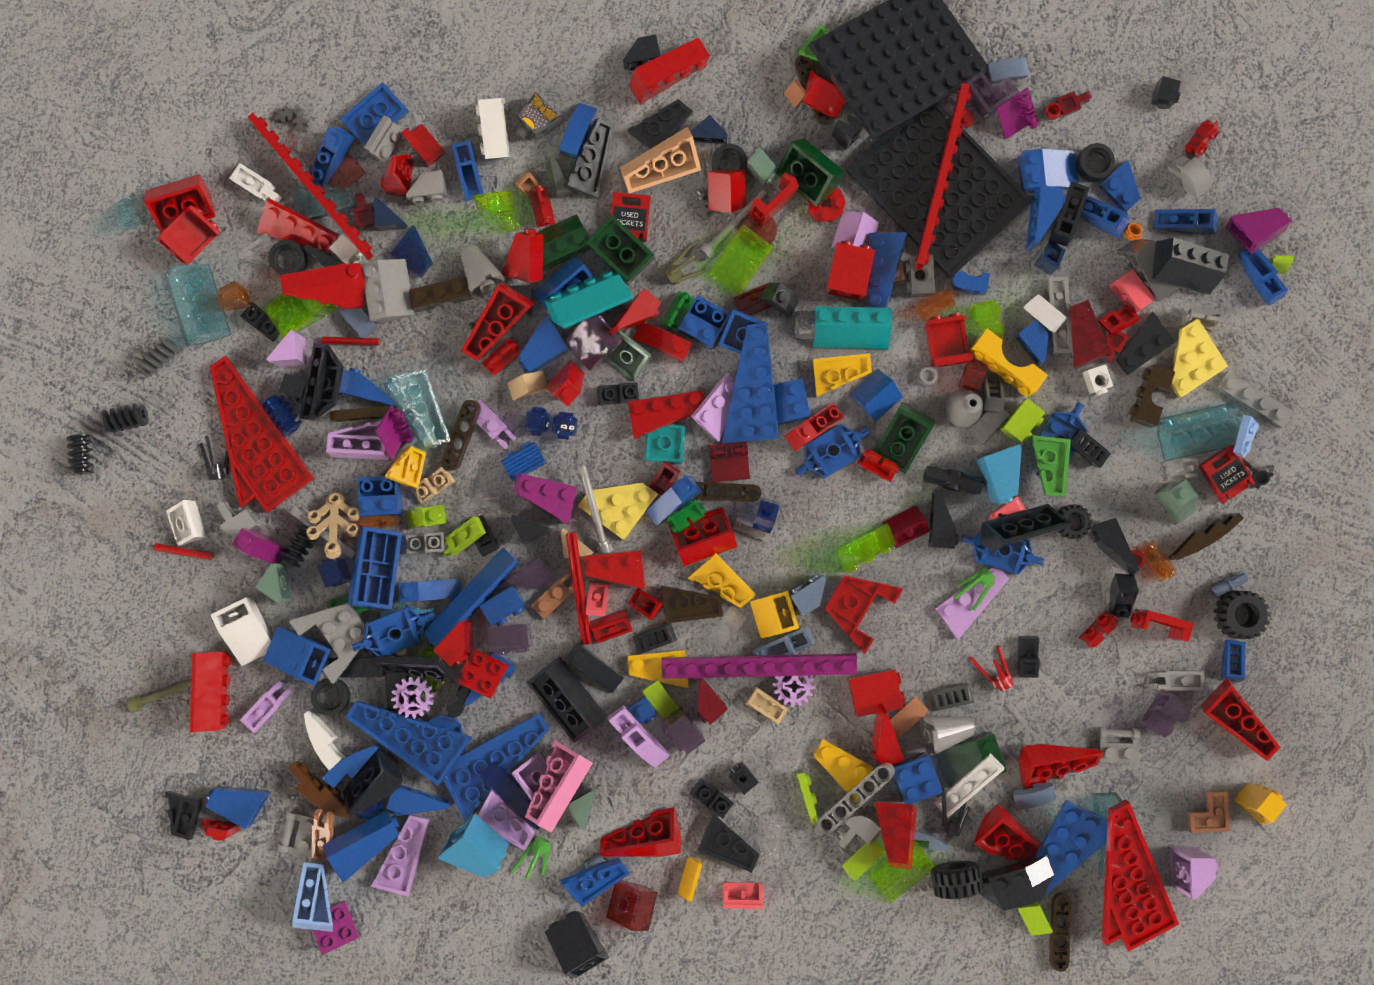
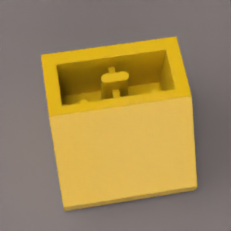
M787 590L750 601L760 638L782 634L799 628Z

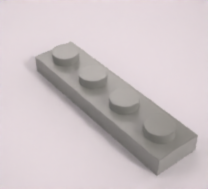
M1068 276L1047 278L1048 302L1067 317L1055 333L1050 331L1052 354L1072 353Z
M1229 371L1224 373L1216 386L1221 392L1280 428L1285 426L1293 413L1291 409Z
M294 506L289 512L308 527H316L323 521L320 520L316 524L310 523L308 519L310 511L303 506L301 508ZM328 528L320 533V536L327 541L329 540ZM338 532L337 543L340 545L341 551L354 559L356 545L349 540L345 542L340 538L342 535Z

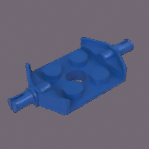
M1077 402L1074 409L1069 413H1052L1040 436H1060L1063 439H1072L1079 428L1088 433L1087 428L1079 417L1084 405ZM1071 446L1069 453V461L1075 452V450Z
M842 424L838 425L804 446L805 463L795 469V472L800 476L807 471H812L825 479L861 457L860 440L870 434L867 426L858 432H854ZM832 445L838 448L839 452L836 456H831L828 453V448Z
M981 532L975 537L964 534L961 537V542L971 544L973 547L976 563L989 565L1015 573L1016 575L1020 574L1029 563L1040 566L1044 564V558L1032 554L1030 541L1009 546L1008 554L1002 555L999 550L991 552L980 542Z
M405 605L406 608L371 622L366 621L364 639L351 644L355 652L366 647V649L371 650L377 656H385L422 642L425 623L436 619L435 614L432 611L422 616L408 605ZM393 629L400 630V635L396 638L389 636Z

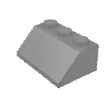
M406 259L376 260L361 264L365 279V294L370 321L385 323L415 315L409 292L410 283Z

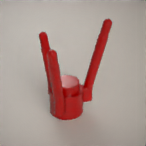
M999 645L996 648L1004 671L1001 670L997 660L994 659L993 663L998 671L994 676L995 680L972 657H969L973 665L991 682L994 688L998 687L1000 691H1005L1014 685Z

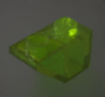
M997 300L978 302L971 305L973 325L982 332L988 328L998 337L1003 338L1005 328L1003 323L1000 322L1001 306L997 304Z

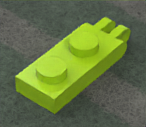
M473 516L444 538L446 551L443 553L445 557L459 554L486 533L478 516Z
M803 770L797 771L796 775L809 819L812 824H817L818 817L814 805L818 803L815 793H811L809 786L812 785L810 776L805 774Z

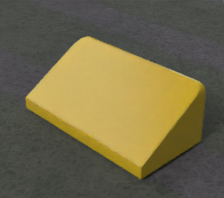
M690 856L687 857L678 889V894L689 902L693 900L702 868L701 859Z

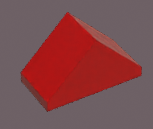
M640 588L636 589L628 602L630 606L650 620H653L663 604Z

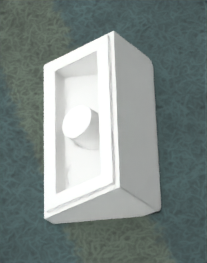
M1039 294L1023 307L1054 333L1067 319L1065 315Z

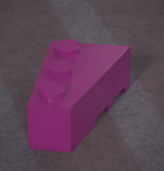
M516 474L513 493L557 519L562 524L569 525L577 487L526 474Z

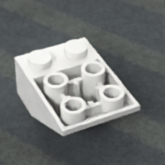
M246 597L211 614L219 634L241 666L266 654L272 636L253 597Z

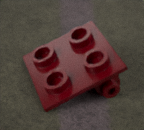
M747 441L709 445L712 482L750 479Z

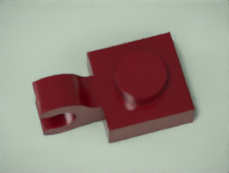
M1073 91L1058 97L1055 101L1062 108V117L1080 111L1081 105L1089 102L1092 96L1090 91L1078 96Z
M362 193L355 194L358 208H354L353 213L357 227L360 229L375 225L373 206L371 204L366 205V199Z

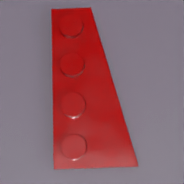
M270 198L265 203L256 231L279 239L292 240L301 245L307 244L330 253L332 250L329 247L339 237L338 233Z
M703 390L628 402L634 440L646 433L655 432L656 429L666 425H672L678 420L691 417L705 400Z

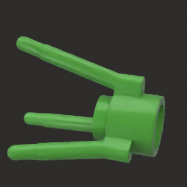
M986 567L979 569L976 573L957 584V587H961L973 580L953 598L956 600L977 583L982 587L986 584L987 586L972 608L975 611L989 589L994 585V575Z
M536 836L535 840L532 839L530 845L511 869V873L516 871L533 848L532 853L535 855L525 879H529L538 857H542L543 854L541 876H544L551 850L549 846L550 841Z

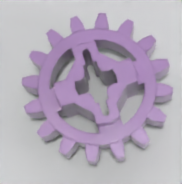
M410 675L409 680L403 677L402 684L396 683L395 686L398 689L392 690V693L396 696H393L391 701H396L393 708H400L399 715L405 712V718L412 714L414 719L417 713L422 717L424 710H430L429 705H433L434 702L430 698L434 697L435 694L430 692L432 685L426 686L427 679L422 682L420 681L421 678L414 679ZM423 690H424L425 695H426V701H425L424 698L422 697V691H423ZM400 693L404 697L403 703L400 700ZM416 694V698L412 700L409 698L410 695Z
M809 675L803 676L806 681L804 683L799 681L798 676H790L786 681H782L785 676H774L778 681L772 683L773 686L777 687L773 692L774 694H780L777 699H784V705L790 702L791 707H794L797 702L799 706H802V700L808 702L806 697L813 696L810 689H815V686L810 685V683L814 679L808 678ZM793 681H795L796 684L800 685L798 687H795L794 691H792L791 687L787 686L789 684H792ZM781 689L788 690L789 698L782 693ZM805 691L802 696L797 698L799 692Z

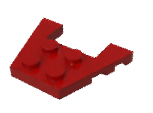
M843 575L824 609L861 652L866 654L874 639L858 630L857 627L877 594L895 604L903 589Z

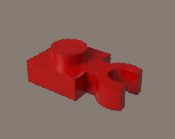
M1121 331L1112 335L1108 333L1105 339L1112 355L1109 356L1110 358L1107 363L1112 362L1114 351L1120 353L1129 335Z

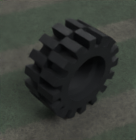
M1072 504L1062 507L1058 512L1066 519L1071 514L1077 515L1080 519V525L1076 529L1068 527L1058 533H1061V536L1067 537V539L1084 537V535L1089 533L1088 530L1092 528L1090 526V523H1093V519L1090 520L1091 513H1088V509L1083 508L1082 505Z

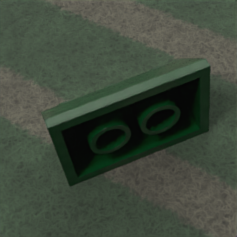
M805 138L791 142L776 171V174L781 178L785 172L788 175L794 176L799 185L797 191L816 207L838 187L845 174L842 168Z
M577 214L537 232L544 234L543 271L591 250L586 244L589 237Z

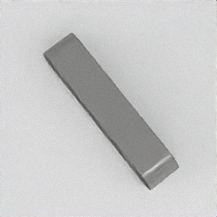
M883 762L819 819V830L824 834H830L891 780L895 774L893 765ZM880 769H887L889 777H883ZM866 781L873 782L874 790L867 788ZM852 794L859 795L860 802H855L852 799ZM839 806L845 808L846 815H842L839 813ZM829 819L832 822V827H827L824 820Z

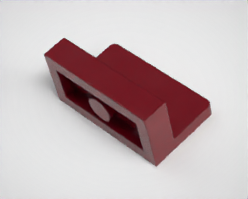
M913 506L882 523L896 549L930 532L926 518L917 506Z

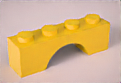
M988 328L979 335L969 349V352L972 353L975 359L982 361L989 370L996 372L1006 383L1014 386L1020 394L1028 398L1037 392L1048 376L1034 364L1026 367H1017L1009 363L1002 353V339Z

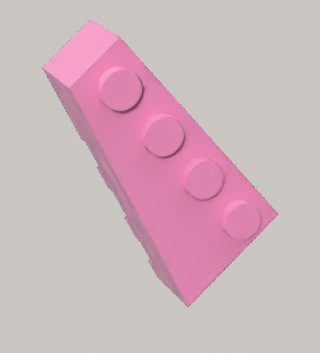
M554 740L552 745L554 747L552 755L548 756L546 764H548L544 775L540 776L538 792H534L525 816L549 832L553 831L593 764Z

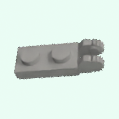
M1204 671L1148 672L1150 677H1163V684H1148L1149 689L1204 691Z

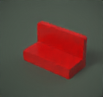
M420 124L411 132L408 128L401 132L428 167L445 154L444 149L423 124Z

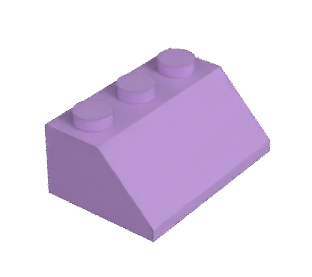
M1170 846L1171 886L1189 898L1197 899L1216 879V873L1218 872L1217 861L1214 857L1193 846Z

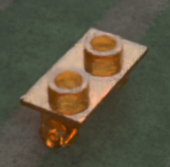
M945 288L915 305L914 308L924 323L930 317H934L956 305L953 299L955 295L952 291L949 292Z
M1154 540L1139 550L1144 554L1145 562L1160 582H1163L1166 578L1170 579L1175 575L1174 572L1177 570Z

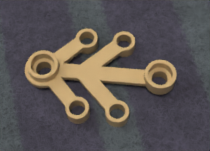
M331 493L326 497V504L318 511L313 510L308 513L310 523L316 524L323 515L330 511V515L316 527H309L306 531L308 538L314 540L329 527V540L324 547V551L330 559H335L341 554L340 545L337 543L338 525L350 537H355L359 534L356 524H350L339 516V510L348 515L351 521H356L360 518L359 510L346 505L345 498L341 493Z

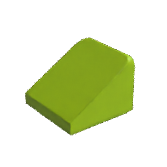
M1275 255L1268 260L1278 271L1277 274H1285L1288 272L1294 256Z

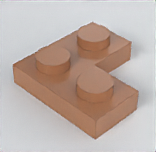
M1226 791L1206 792L1207 811L1187 812L1188 831L1191 833L1230 831L1228 792Z

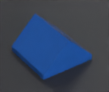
M879 369L849 394L874 423L903 398L895 382Z

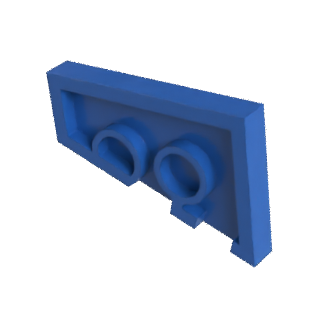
M616 858L560 881L572 897L581 906H584L628 876L630 872L620 858Z

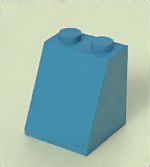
M1020 444L975 460L981 477L984 478L983 483L991 503L1004 504L1013 501V496L1018 495L1021 461Z
M473 814L450 834L438 858L486 878L491 873L495 874L500 869V862L507 854L506 849L509 843L477 814Z

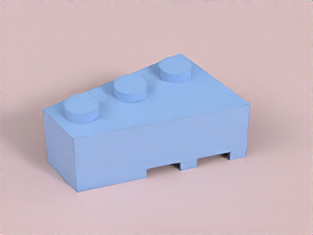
M303 862L292 920L293 928L333 932L323 864Z

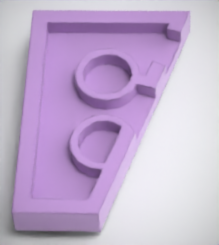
M725 373L691 416L717 442L720 441L726 426L735 379L729 373Z
M493 788L478 816L503 839L525 851L535 831Z

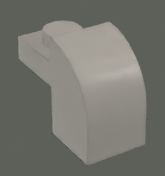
M1182 154L1168 165V171L1182 179L1183 190L1195 198H1198L1212 187L1208 170L1196 157L1191 160Z
M222 501L216 505L219 517L226 521L220 527L229 534L238 535L241 528L258 529L261 527L252 510L245 509L236 515L229 502Z
M854 816L845 822L850 829H845L839 836L841 840L838 844L847 849L859 835L871 845L880 835L881 828L870 818Z

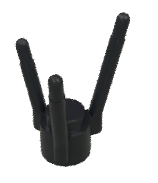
M205 436L207 454L203 443L199 445L207 469V476L209 480L225 479L224 474H229L228 451L226 450L224 467L221 464H214L209 437Z
M1242 459L1245 466L1253 472L1252 479L1255 484L1250 485V489H1259L1261 485H1266L1270 481V477L1274 476V465H1271L1267 472L1261 468L1255 469L1248 461Z
M942 787L943 820L941 826L945 827V833L952 836H960L970 811V806H967L965 810L966 802L961 806L958 817L950 816L947 819L945 788Z

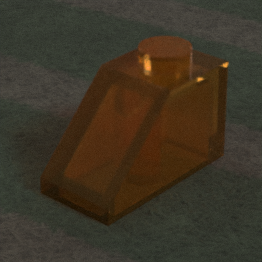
M236 281L219 288L220 295L217 298L219 305L227 311L245 309L250 304L248 289Z

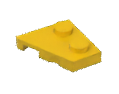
M407 446L387 471L385 477L412 489H418L426 452L413 446Z

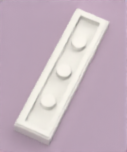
M991 753L945 792L947 818L1004 770L1003 765ZM940 796L934 804L942 811V797Z

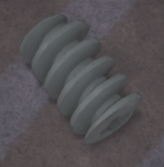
M159 336L158 338L161 343L153 342L155 349L147 347L149 354L141 352L143 359L135 358L139 367L150 377H152L151 372L154 374L158 372L157 367L163 368L162 362L169 363L168 357H175L174 352H181L177 345L168 337L164 339Z

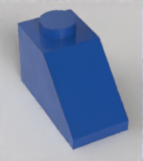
M1035 320L1014 337L1035 364L1039 366L1046 361L1049 334L1046 332L1047 328L1041 322Z

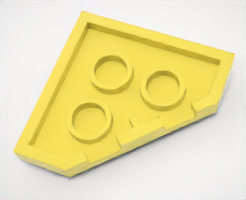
M1198 318L1179 329L1178 345L1175 348L1172 361L1174 363L1172 371H1175V375L1171 384L1178 398L1183 397L1228 367Z
M644 483L593 490L601 523L623 540H625L658 495ZM585 495L578 507L591 515Z

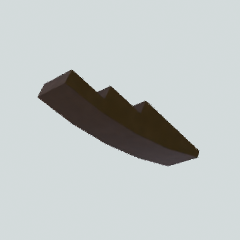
M1231 513L1223 523L1216 521L1212 522L1204 531L1194 530L1168 558L1170 560H1179L1197 553L1229 533L1244 517L1240 513Z

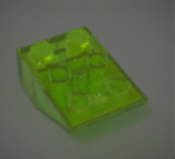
M743 224L708 274L739 297L773 253L774 247Z
M281 293L263 309L284 339L291 329L298 333L325 317L337 306L329 303L327 305L321 304L320 301L312 299L304 300L286 296Z

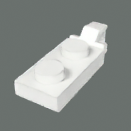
M241 163L238 164L229 178L261 200L267 201L270 198L279 203L282 199L279 194L274 192L276 187Z

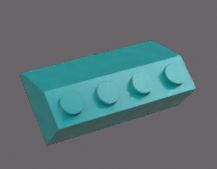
M607 270L602 272L599 277H591L585 279L584 283L567 287V290L564 292L552 293L549 295L550 298L544 301L551 320L562 328H567L633 299V296L620 274Z
M815 306L813 310L812 348L888 350L892 329V308Z

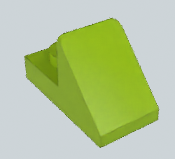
M443 504L406 510L408 529L447 524L445 506Z

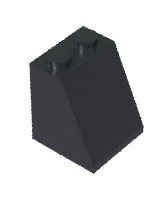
M572 911L565 916L566 919L563 921L552 923L549 929L545 931V934L564 974L578 978L607 960L609 956L585 915L579 911Z

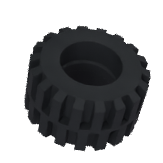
M1230 591L1226 593L1227 595L1220 597L1222 601L1216 602L1215 605L1218 607L1213 611V613H1216L1214 621H1218L1216 626L1218 629H1222L1221 632L1228 635V637L1254 639V637L1261 635L1260 632H1265L1267 629L1265 625L1270 623L1267 620L1268 617H1271V612H1267L1269 605L1264 604L1266 600L1263 597H1259V594L1252 593V591ZM1240 604H1244L1249 612L1248 620L1242 626L1235 619V610Z
M952 861L939 864L931 869L933 889L936 897L963 899L975 896L984 890L980 864L976 862Z

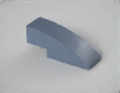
M806 625L753 649L752 653L754 656L792 655L797 651L812 646L815 643V639L809 626Z

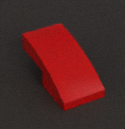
M1125 305L1116 312L1112 310L1099 319L1098 323L1112 335L1138 322L1140 316L1128 305Z

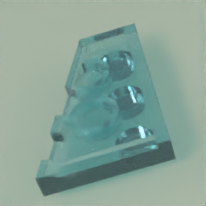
M290 187L297 213L311 220L329 216L307 188ZM326 187V189H323L326 192L323 196L326 199H332L337 205L335 210L338 213L356 208L350 188Z

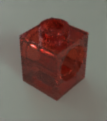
M977 361L967 363L958 386L973 392L979 391L988 368L983 367V364Z

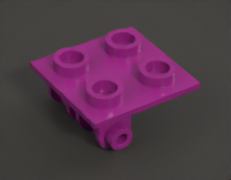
M1028 87L996 107L1005 139H1008L1026 126L1030 127V129H1035L1038 126L1039 122Z
M393 405L389 407L376 428L377 435L390 460L394 458L403 442L411 443L414 440V434L409 429L410 426L407 424L408 422L403 412L398 408L394 409Z
M346 901L330 908L333 932L312 930L322 955L359 938Z

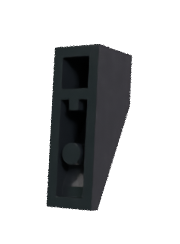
M1071 181L1066 193L1065 205L1062 206L1056 217L1048 241L1067 246L1071 242L1090 187Z
M940 489L932 490L928 547L955 549V545H958L956 528Z
M1116 517L1095 524L1092 527L1090 537L1097 544L1098 548L1127 573L1135 576L1140 569Z
M580 642L576 644L565 658L611 693L614 692L624 679L623 676Z
M376 656L354 657L340 677H384L385 674L383 670L374 664ZM328 658L329 665L338 658Z

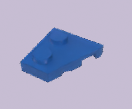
M1128 160L1099 185L1123 211L1127 212L1141 199Z

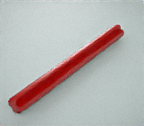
M569 532L566 534L581 644L588 645L591 644L592 639L589 618L586 615L587 604L576 532Z

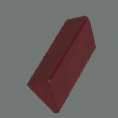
M768 283L734 297L737 309L748 315H754L772 307L760 299Z

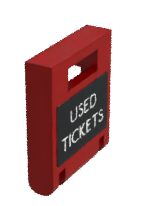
M613 192L611 216L613 215L638 239L640 234H643V242H647L651 196ZM623 198L641 200L640 206L622 203Z
M1227 445L1198 465L1217 499L1222 504L1226 503L1227 499H1232L1247 489L1249 485L1255 483L1241 457L1233 452L1234 445ZM1222 456L1224 459H1229L1216 469L1212 465L1213 462Z

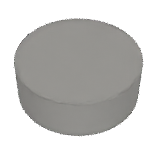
M930 366L922 368L918 374V380L924 386H931L938 379L936 369Z

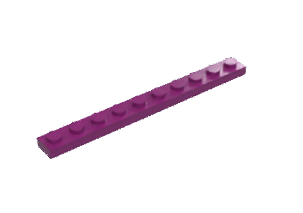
M856 653L662 658V679L857 674Z

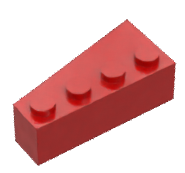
M698 37L635 68L629 87L641 105L682 79L687 78L692 73L703 70L707 66L710 55Z
M504 283L497 285L461 352L476 361L482 359L536 303Z
M1227 677L1200 705L1207 716L1264 760L1268 761L1281 748L1274 736Z

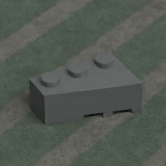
M1148 239L1130 241L1118 249L1117 253L1119 256L1121 254L1125 256L1129 262L1126 266L1129 270L1133 268L1155 297L1153 301L1159 302L1178 290L1175 285L1152 279L1156 242Z

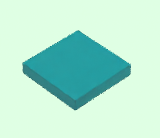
M666 425L656 429L655 432L647 433L645 461H666L668 463L683 464L686 425Z

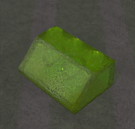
M511 190L472 195V199L481 215L501 230L513 232L517 228H521L518 205Z
M886 523L835 549L832 553L842 572L848 571V573H851L859 568L858 564L862 562L868 564L876 559L875 555L879 553L884 555L892 551L895 541L890 527Z
M914 841L912 869L892 868L888 863L887 856H885L866 873L891 904L928 875L935 866L919 844Z

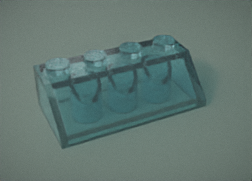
M209 263L173 266L164 274L187 346L207 344L232 335Z
M1230 402L1160 418L1157 435L1164 461L1223 449L1227 445L1235 446L1243 415L1235 404Z

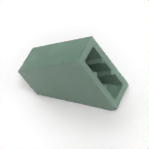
M1186 479L1169 482L1154 493L1176 524H1179L1193 514L1198 495Z

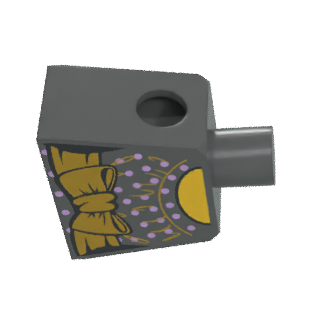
M535 92L518 114V119L522 126L516 133L522 140L530 133L538 140L563 122L561 116Z

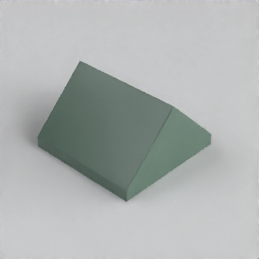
M619 332L604 359L634 381L652 357L649 352L627 335Z
M271 564L255 588L277 603L292 602L286 564Z

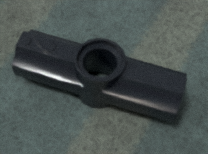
M926 466L923 482L943 486L947 490L965 491L980 495L984 478L966 475L958 470H945Z

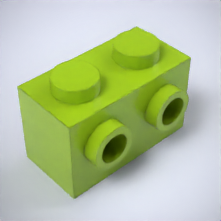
M1026 398L1018 405L999 430L1017 444L1022 441L1026 442L1032 435L1030 431L1033 427L1037 428L1043 422L1044 418L1042 416L1045 414V411Z

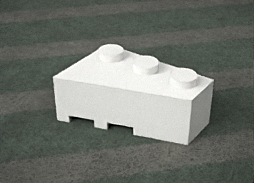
M505 98L478 100V104H476V114L480 116L481 124H478L479 136L483 137V143L480 144L481 154L485 155V159L510 156L508 133L506 130L507 119L504 113Z

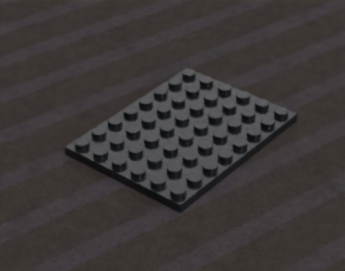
M887 0L814 40L809 45V48L873 141L959 91L962 83L971 84L988 74L987 63L943 0Z
M939 103L882 135L846 169V172L904 232L908 233V236L918 246H920L952 116ZM963 128L960 139H956L955 145L958 146L956 155L951 158L950 163H953L951 174H947L946 181H949L946 193L943 192L941 199H944L942 210H938L939 224L937 229H933L932 235H935L933 246H929L928 253L933 255V262L950 279L1033 201Z

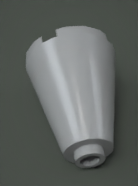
M469 244L463 248L461 257L471 297L474 299H484L483 295L490 294L492 296L497 285L505 284L503 274L477 245Z
M969 390L955 391L948 397L944 405L947 420L960 428L976 424L983 412L981 398Z
M924 716L922 717L923 720L919 721L921 741L926 742L927 746L924 748L929 755H936L972 737L976 731L975 722L969 717Z

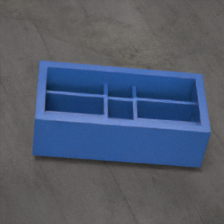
M365 526L359 529L348 606L382 611L392 609L402 532ZM362 563H366L365 573L361 572Z

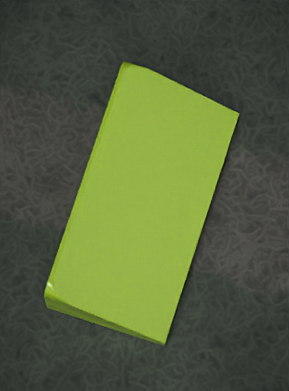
M1038 902L1017 907L1031 936L1053 932Z

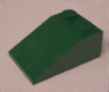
M613 215L586 242L612 271L620 274L627 286L654 259V253Z
M901 402L874 452L882 456L880 461L883 462L886 458L897 464L899 467L898 471L906 474L933 428L935 420Z
M986 732L966 739L936 754L948 788L957 783L990 753L1004 767L1000 774L1007 772L995 734Z

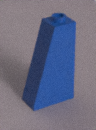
M386 810L322 845L326 858L342 882L350 878L399 836L397 827L400 825L395 815L391 817Z

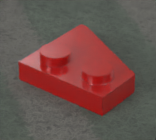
M202 818L201 824L206 836H211L213 840L224 841L239 832L240 827L232 822Z

